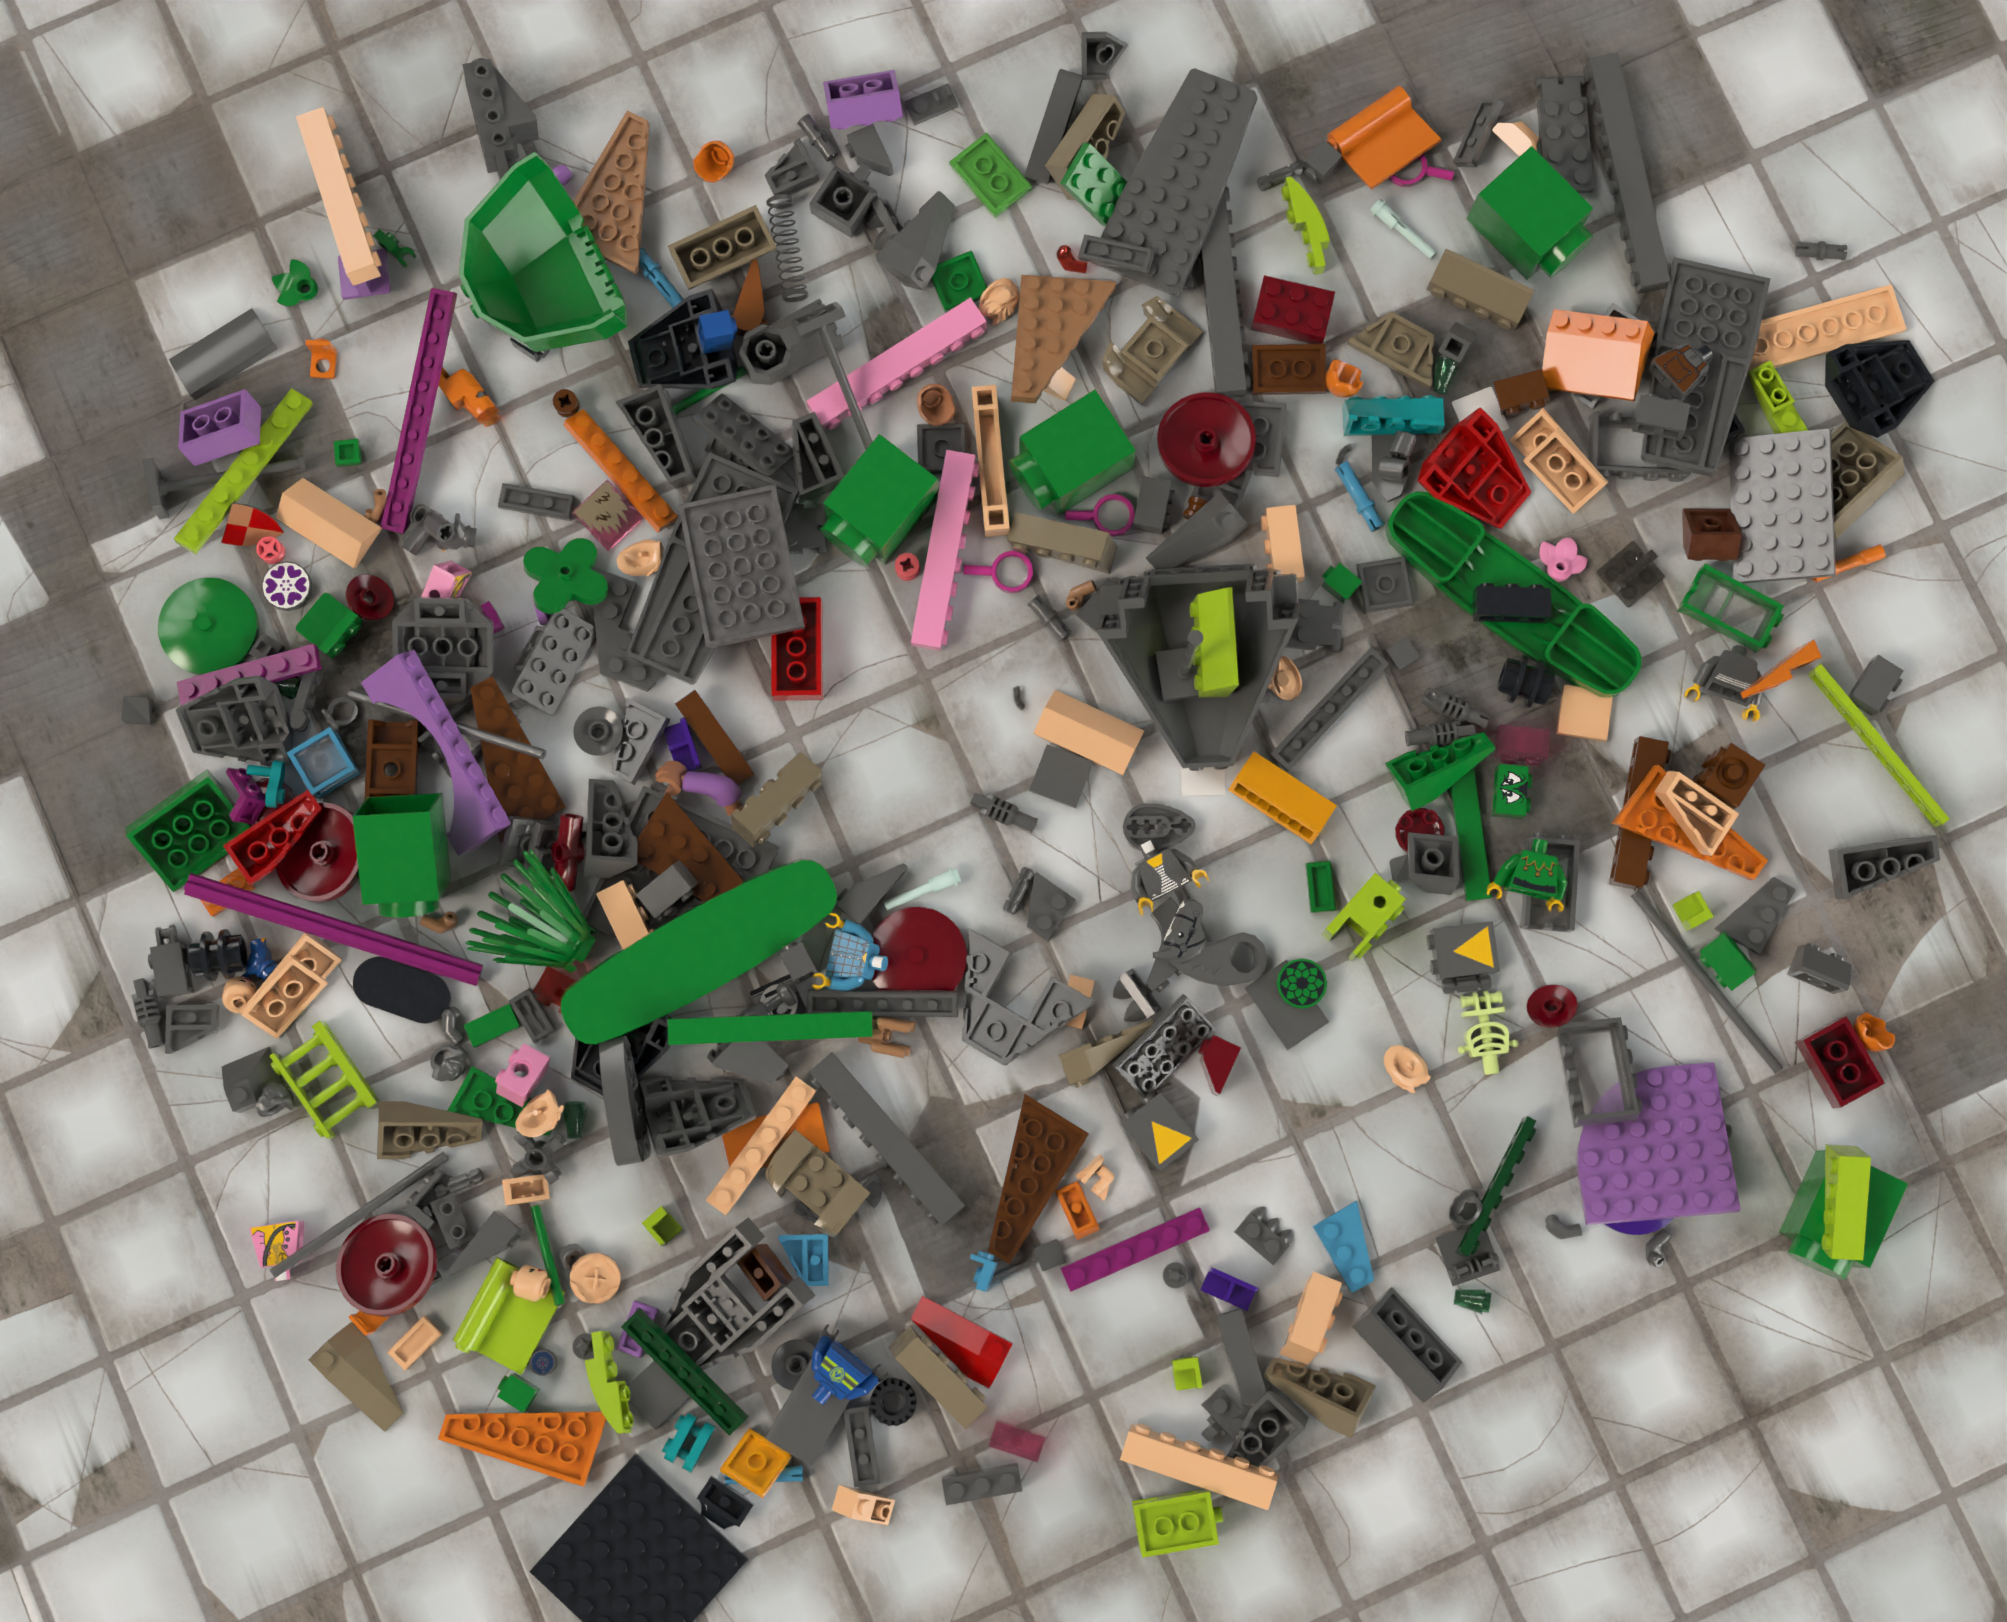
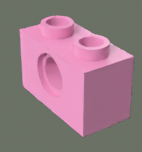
M523 1043L519 1050L515 1049L508 1060L509 1066L506 1070L502 1069L495 1080L497 1083L496 1093L522 1108L549 1068L550 1057ZM518 1071H523L527 1075L524 1077H519L515 1073Z

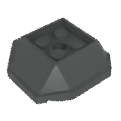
M415 597L392 621L393 658L398 654L414 650L441 698H467L471 694L470 688L484 681L495 671L494 622L467 598ZM440 640H446L449 643V651H443L440 648Z

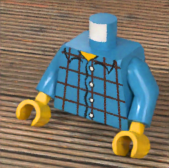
M830 913L829 915L835 916L837 921L834 925L825 923L826 926L829 928L840 927V930H835L825 976L821 973L813 975L815 978H821L823 983L822 985L813 984L812 987L819 990L824 986H828V989L849 991L861 986L864 980H872L875 970L885 971L888 966V958L878 955L879 946L873 943L872 935L862 925L847 919L842 921L837 914Z

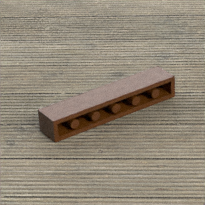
M1639 736L1634 740L1622 808L1654 765H1659L1664 769L1665 764L1669 763L1671 750L1668 749V741ZM1622 827L1618 828L1609 885L1640 890L1644 885L1648 884L1650 871L1647 870L1648 860H1652L1654 854V846H1651V839Z

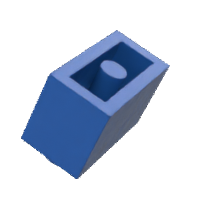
M729 310L699 316L697 332L702 353L706 354L732 348L733 340H736L735 332H737L735 318H730Z

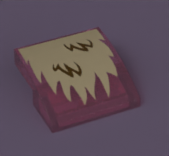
M608 479L572 512L573 516L607 551L643 519V516Z

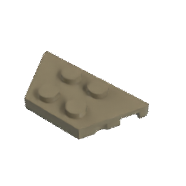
M1391 311L1383 316L1381 320L1372 323L1364 331L1355 337L1352 336L1348 340L1347 345L1428 389L1431 387L1434 334Z

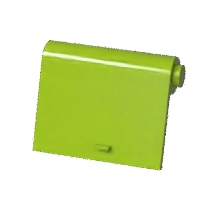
M496 1257L453 1341L456 1342L455 1348L469 1354L470 1350L477 1351L512 1371L523 1375L558 1306L554 1304L550 1287L547 1295L536 1302L515 1296L510 1280L515 1270L519 1271L520 1267Z

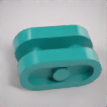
M688 1412L686 1416L680 1415L674 1427L678 1431L673 1439L668 1438L662 1452L666 1453L664 1459L671 1463H674L677 1457L684 1460L682 1469L692 1473L715 1430V1426L708 1422L704 1424L703 1428L695 1425L698 1417ZM689 1434L697 1437L690 1451L682 1448Z

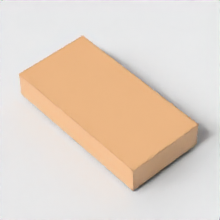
M424 1315L387 1353L404 1370H407L443 1332Z

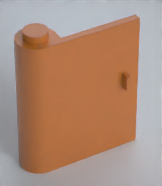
M1399 85L1328 133V140H1326L1329 145L1342 155V159L1371 190L1441 142V138L1412 109L1411 100L1407 92Z

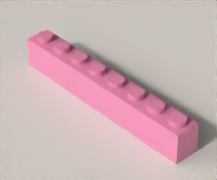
M971 297L847 375L860 411H862V407L866 404L878 402L885 392L889 390L895 391L903 385V381L909 377L915 378L924 371L923 368L930 364H938L944 359V355L950 351L953 353L957 352L969 339L975 340L985 333L987 322ZM838 381L806 401L809 411L816 413L824 431L827 429L833 430L842 423L841 420L847 416L852 417Z
M946 450L911 645L915 647L941 651L942 645H947L949 631L945 630L946 621H951L953 607L949 606L951 597L956 596L958 583L954 582L955 573H960L962 559L958 558L959 550L965 548L967 536L962 533L964 525H969L971 511L967 510L968 501H973L975 487L971 486L973 477H978L980 463L976 462V455Z

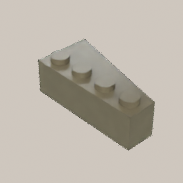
M1092 94L1045 165L1068 200L1076 199L1060 182L1083 143H1090L1105 159L1108 156V144L1110 140H1114L1125 114L1115 95Z
M1017 512L1014 514L1007 541L1015 551L1021 553L1029 551L1043 558H1054L1107 574L1111 572L1118 548L1108 532Z
M799 752L779 770L776 775L778 777L776 781L769 779L762 786L758 797L751 795L745 801L746 804L741 812L736 809L731 813L732 829L753 848L758 843L763 844L770 837V831L775 826L780 827L787 820L789 811L792 808L798 809L805 801L804 796L809 791H816L822 784V770L802 752Z
M909 1326L888 1347L894 1358L967 1429L988 1408L983 1401L986 1397L977 1387L971 1389L966 1384L968 1381L967 1377L959 1369L954 1371L948 1365L950 1360L941 1351L936 1353L931 1348L933 1343L923 1333L919 1335Z

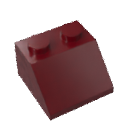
M1215 1035L1211 1036L1210 1039H1204L1198 1053L1202 1055L1200 1063L1211 1093L1218 1096L1221 1094L1241 1047Z

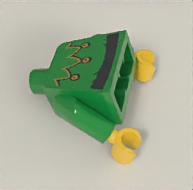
M1533 839L1531 851L1522 850L1518 854H1513L1500 867L1494 882H1491L1487 887V895L1490 894L1492 889H1497L1499 892L1496 895V899H1500L1502 897V887L1505 886V891L1547 900L1546 905L1550 912L1551 907L1554 904H1558L1557 909L1559 912H1562L1564 906L1561 900L1564 898L1567 879L1562 866L1558 864V858L1546 855L1548 841Z

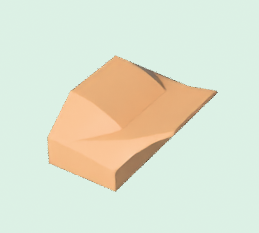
M1522 121L1498 123L1492 129L1518 156L1522 155L1530 146L1537 151L1539 137Z

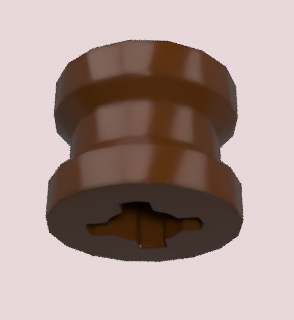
M561 389L555 393L553 405L560 416L569 418L579 411V401L574 392L568 389Z
M1190 496L1188 499L1189 506L1184 510L1182 516L1189 520L1208 501Z

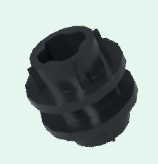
M1522 655L1519 660L1507 658L1500 673L1497 690L1508 695L1507 701L1509 703H1513L1516 697L1520 696L1525 698L1524 707L1530 708L1533 703L1545 705L1554 684L1555 673L1545 669V662L1540 659L1536 666L1533 667L1527 665L1528 656Z
M223 929L220 930L218 939H214L212 933L206 931L201 934L200 939L194 940V942L189 944L188 957L191 971L195 976H205L207 981H216L218 972L221 971L225 979H232L236 972L243 971L247 967V947L241 934L231 935L229 930Z

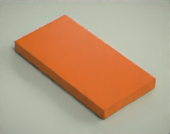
M819 1102L808 1104L762 1168L769 1166L774 1154L795 1129L824 1153L830 1152ZM767 1115L756 1117V1119L722 1135L729 1167Z

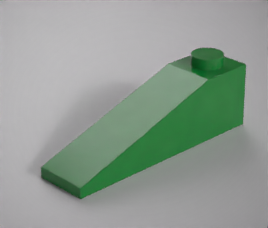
M1483 732L1456 739L1452 745L1440 748L1438 744L1430 746L1429 751L1416 753V750L1406 752L1385 764L1402 798L1411 811H1414L1437 799L1493 752L1495 746Z

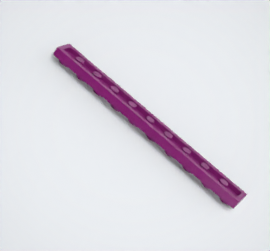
M431 288L381 524L383 530L404 534L409 527L457 299V293L436 288Z

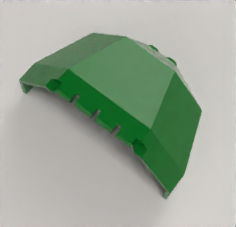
M536 152L515 163L465 218L459 277L463 283L460 285L461 290L467 298H470L472 302L470 309L477 319H483L534 352L608 339L627 327V306L617 284L614 283L615 280L608 265L604 263L605 259L595 243L589 226H583L584 218L550 166Z

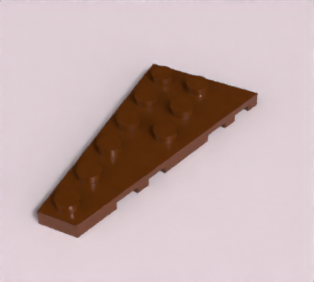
M493 676L470 688L478 729L531 745ZM480 740L488 783L506 812L508 819L509 816L543 820L566 807L539 758ZM506 828L498 833L499 843L503 842Z
M666 792L637 839V862L660 875L680 860L698 881V884L692 888L695 892L693 896L704 902L742 883L743 880Z
M1024 1094L988 1248L990 1253L1008 1264L1013 1260L1089 1135L1083 1129Z

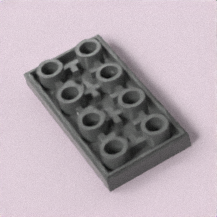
M1182 994L1112 1066L1145 1099L1216 1028L1191 1000Z

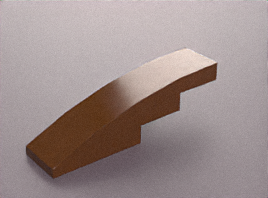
M693 690L675 703L725 776L733 779L739 785L754 775L752 769L696 690Z

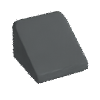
M1057 1239L1033 1247L1042 1272L1066 1263Z

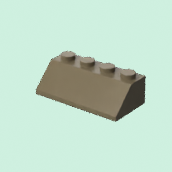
M756 205L668 245L670 255L688 290L777 249Z
M1445 249L1426 289L1431 291L1430 293L1434 297L1439 299L1446 298L1452 301L1454 306L1460 309L1467 308L1475 312L1474 314L1481 319L1495 321L1500 328L1505 330H1515L1535 291L1448 249Z

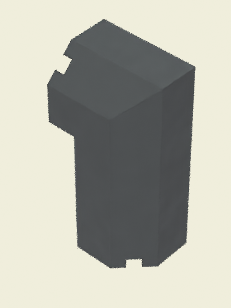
M820 299L769 326L762 324L745 333L744 342L739 354L743 367L753 384L772 385L827 355L818 330H813L800 336L795 331L791 322L794 318L824 307L825 305L822 304ZM832 322L827 328L837 350L844 346L841 334L837 336L835 331L838 328L836 323Z

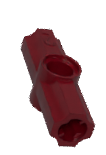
M563 813L560 818L558 842L553 844L551 855L555 862L554 870L558 872L568 891L571 892L575 890L578 863L583 861L585 855L584 846L581 843L584 817Z

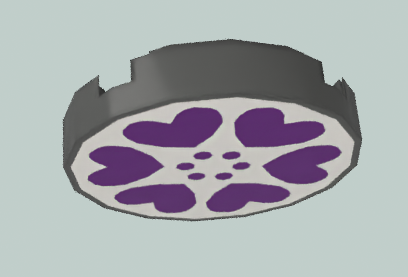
M285 561L276 563L268 569L263 577L261 587L263 596L269 604L278 610L291 611L300 608L306 600L308 601L313 585L310 575L303 567L297 563Z

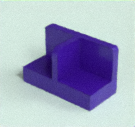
M685 717L680 719V723L666 727L664 734L673 761L682 763L687 768V772L702 769Z
M1209 1267L1200 1288L1201 1291L1245 1311H1248L1254 1294L1259 1289L1213 1267Z

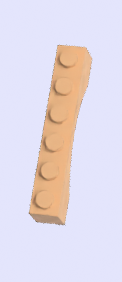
M996 385L975 386L971 388L978 463H980L979 477L985 537L1009 535L1010 527Z

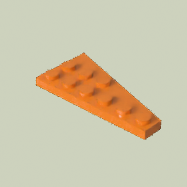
M1659 765L1652 767L1612 822V824L1748 880H1755L1768 862V859L1731 827L1712 856L1700 854L1655 793L1656 788L1667 773Z
M601 1411L446 1414L438 1440L584 1487L607 1419Z

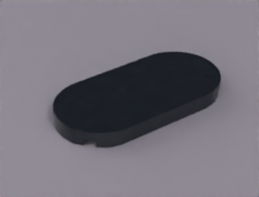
M373 957L365 960L358 966L353 976L354 992L364 1004L417 1023L429 1024L441 1019L442 1013L449 1009L451 1005V993L443 979L434 974L384 957Z

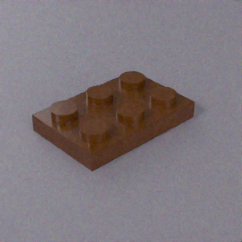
M1325 344L1252 345L1253 395L1326 394Z

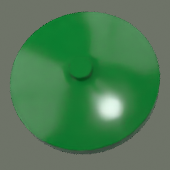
M199 578L177 588L164 603L158 620V636L166 655L177 666L196 675H203L243 663L250 655L249 652L256 643L259 633L258 614L251 599L233 583L219 578Z

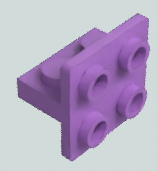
M386 249L373 250V252L377 251L382 263L381 266H378L381 276L355 286L352 285L345 272L341 256H338L341 296L343 300L391 292Z

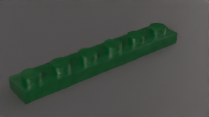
M1528 1116L1522 1118L1481 1200V1213L1477 1220L1468 1226L1455 1252L1465 1258L1469 1257L1470 1253L1473 1255L1476 1253L1481 1242L1477 1239L1481 1231L1486 1232L1492 1221L1489 1215L1493 1208L1497 1209L1503 1199L1500 1193L1504 1186L1508 1187L1514 1177V1173L1511 1171L1515 1163L1519 1165L1525 1155V1151L1522 1149L1526 1141L1530 1142L1537 1129L1534 1128L1536 1120Z
M641 1308L621 1326L729 1436L749 1417Z

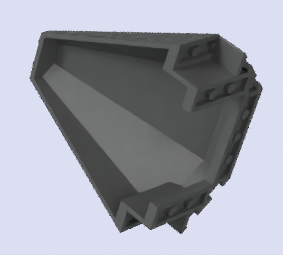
M1233 564L1151 569L1144 572V577L1132 575L1117 580V584L1101 585L1102 615H1100L1096 631L1182 768L1199 771L1204 769V767H1214V769L1223 770L1233 766L1298 621L1300 604L1298 603L1297 575L1293 573L1281 574L1280 570L1272 568L1257 570V565ZM1232 587L1239 685L1228 697H1195L1163 702L1155 652L1186 648L1188 646V634L1191 632L1192 626H1194V617H1190V603L1193 602L1198 594Z

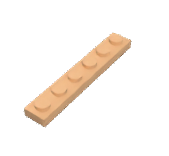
M795 1077L705 1201L727 1216L817 1091L798 1077Z

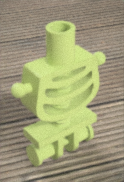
M1500 990L1496 993L1484 991L1482 997H1478L1477 992L1472 993L1471 996L1460 995L1462 1008H1465V1006H1473L1474 1011L1462 1012V1018L1478 1016L1480 1023L1472 1026L1465 1032L1464 1041L1466 1046H1460L1458 1052L1464 1054L1468 1051L1471 1058L1482 1057L1484 1075L1500 1073L1497 1055L1508 1053L1509 1046L1517 1047L1519 1044L1517 1040H1509V1031L1506 1026L1489 1021V1014L1505 1012V1007L1491 1008V1003H1502V993ZM1479 1002H1484L1485 1009L1480 1010ZM1494 1027L1499 1029L1502 1035L1492 1033L1490 1028ZM1480 1028L1481 1035L1471 1039L1472 1032ZM1492 1038L1500 1040L1502 1044L1493 1043ZM1483 1040L1482 1045L1474 1048L1476 1041Z

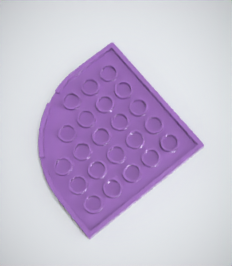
M1714 1062L1664 1066L1635 1073L1637 1077L1636 1098L1640 1097L1642 1103V1112L1639 1113L1636 1121L1583 1126L1577 1148V1172L1586 1225L1737 1213L1741 1210ZM1619 1082L1598 1100L1589 1114L1624 1111Z

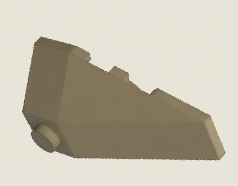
M1153 1019L1125 1029L1119 1034L1104 1037L1096 1041V1043H1088L1060 1054L1058 1059L1069 1086L1075 1084V1087L1078 1088L1090 1083L1088 1078L1093 1077L1138 1039L1154 1023Z
M379 1101L377 1159L411 1158V1154L425 1151L428 1154L435 1152L434 1148L448 1146L453 1148L481 1141L482 1119L405 1101Z
M350 1322L326 1341L308 1359L331 1384L384 1432L404 1413L392 1386L389 1385L383 1372V1367L374 1353L371 1341L353 1322Z
M1279 1358L1272 1359L1263 1375L1265 1379L1325 1426L1349 1438H1352L1359 1426L1376 1388V1385L1353 1374L1344 1373L1343 1376L1329 1373V1369L1320 1368V1371L1306 1368L1302 1363Z

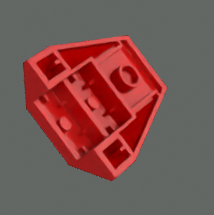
M1482 408L1475 410L1449 431L1422 463L1417 480L1435 499L1453 505L1464 513L1498 529H1501L1532 493L1498 424Z

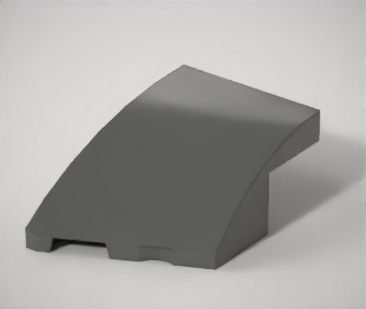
M509 816L511 825L506 828L497 863L501 866L515 867L513 861L517 859L528 870V867L532 866L524 857L523 852L526 851L530 855L531 849L549 875L553 876L551 868L555 869V862L552 859L551 849L553 844L558 842L560 823ZM582 829L581 838H584L586 831Z

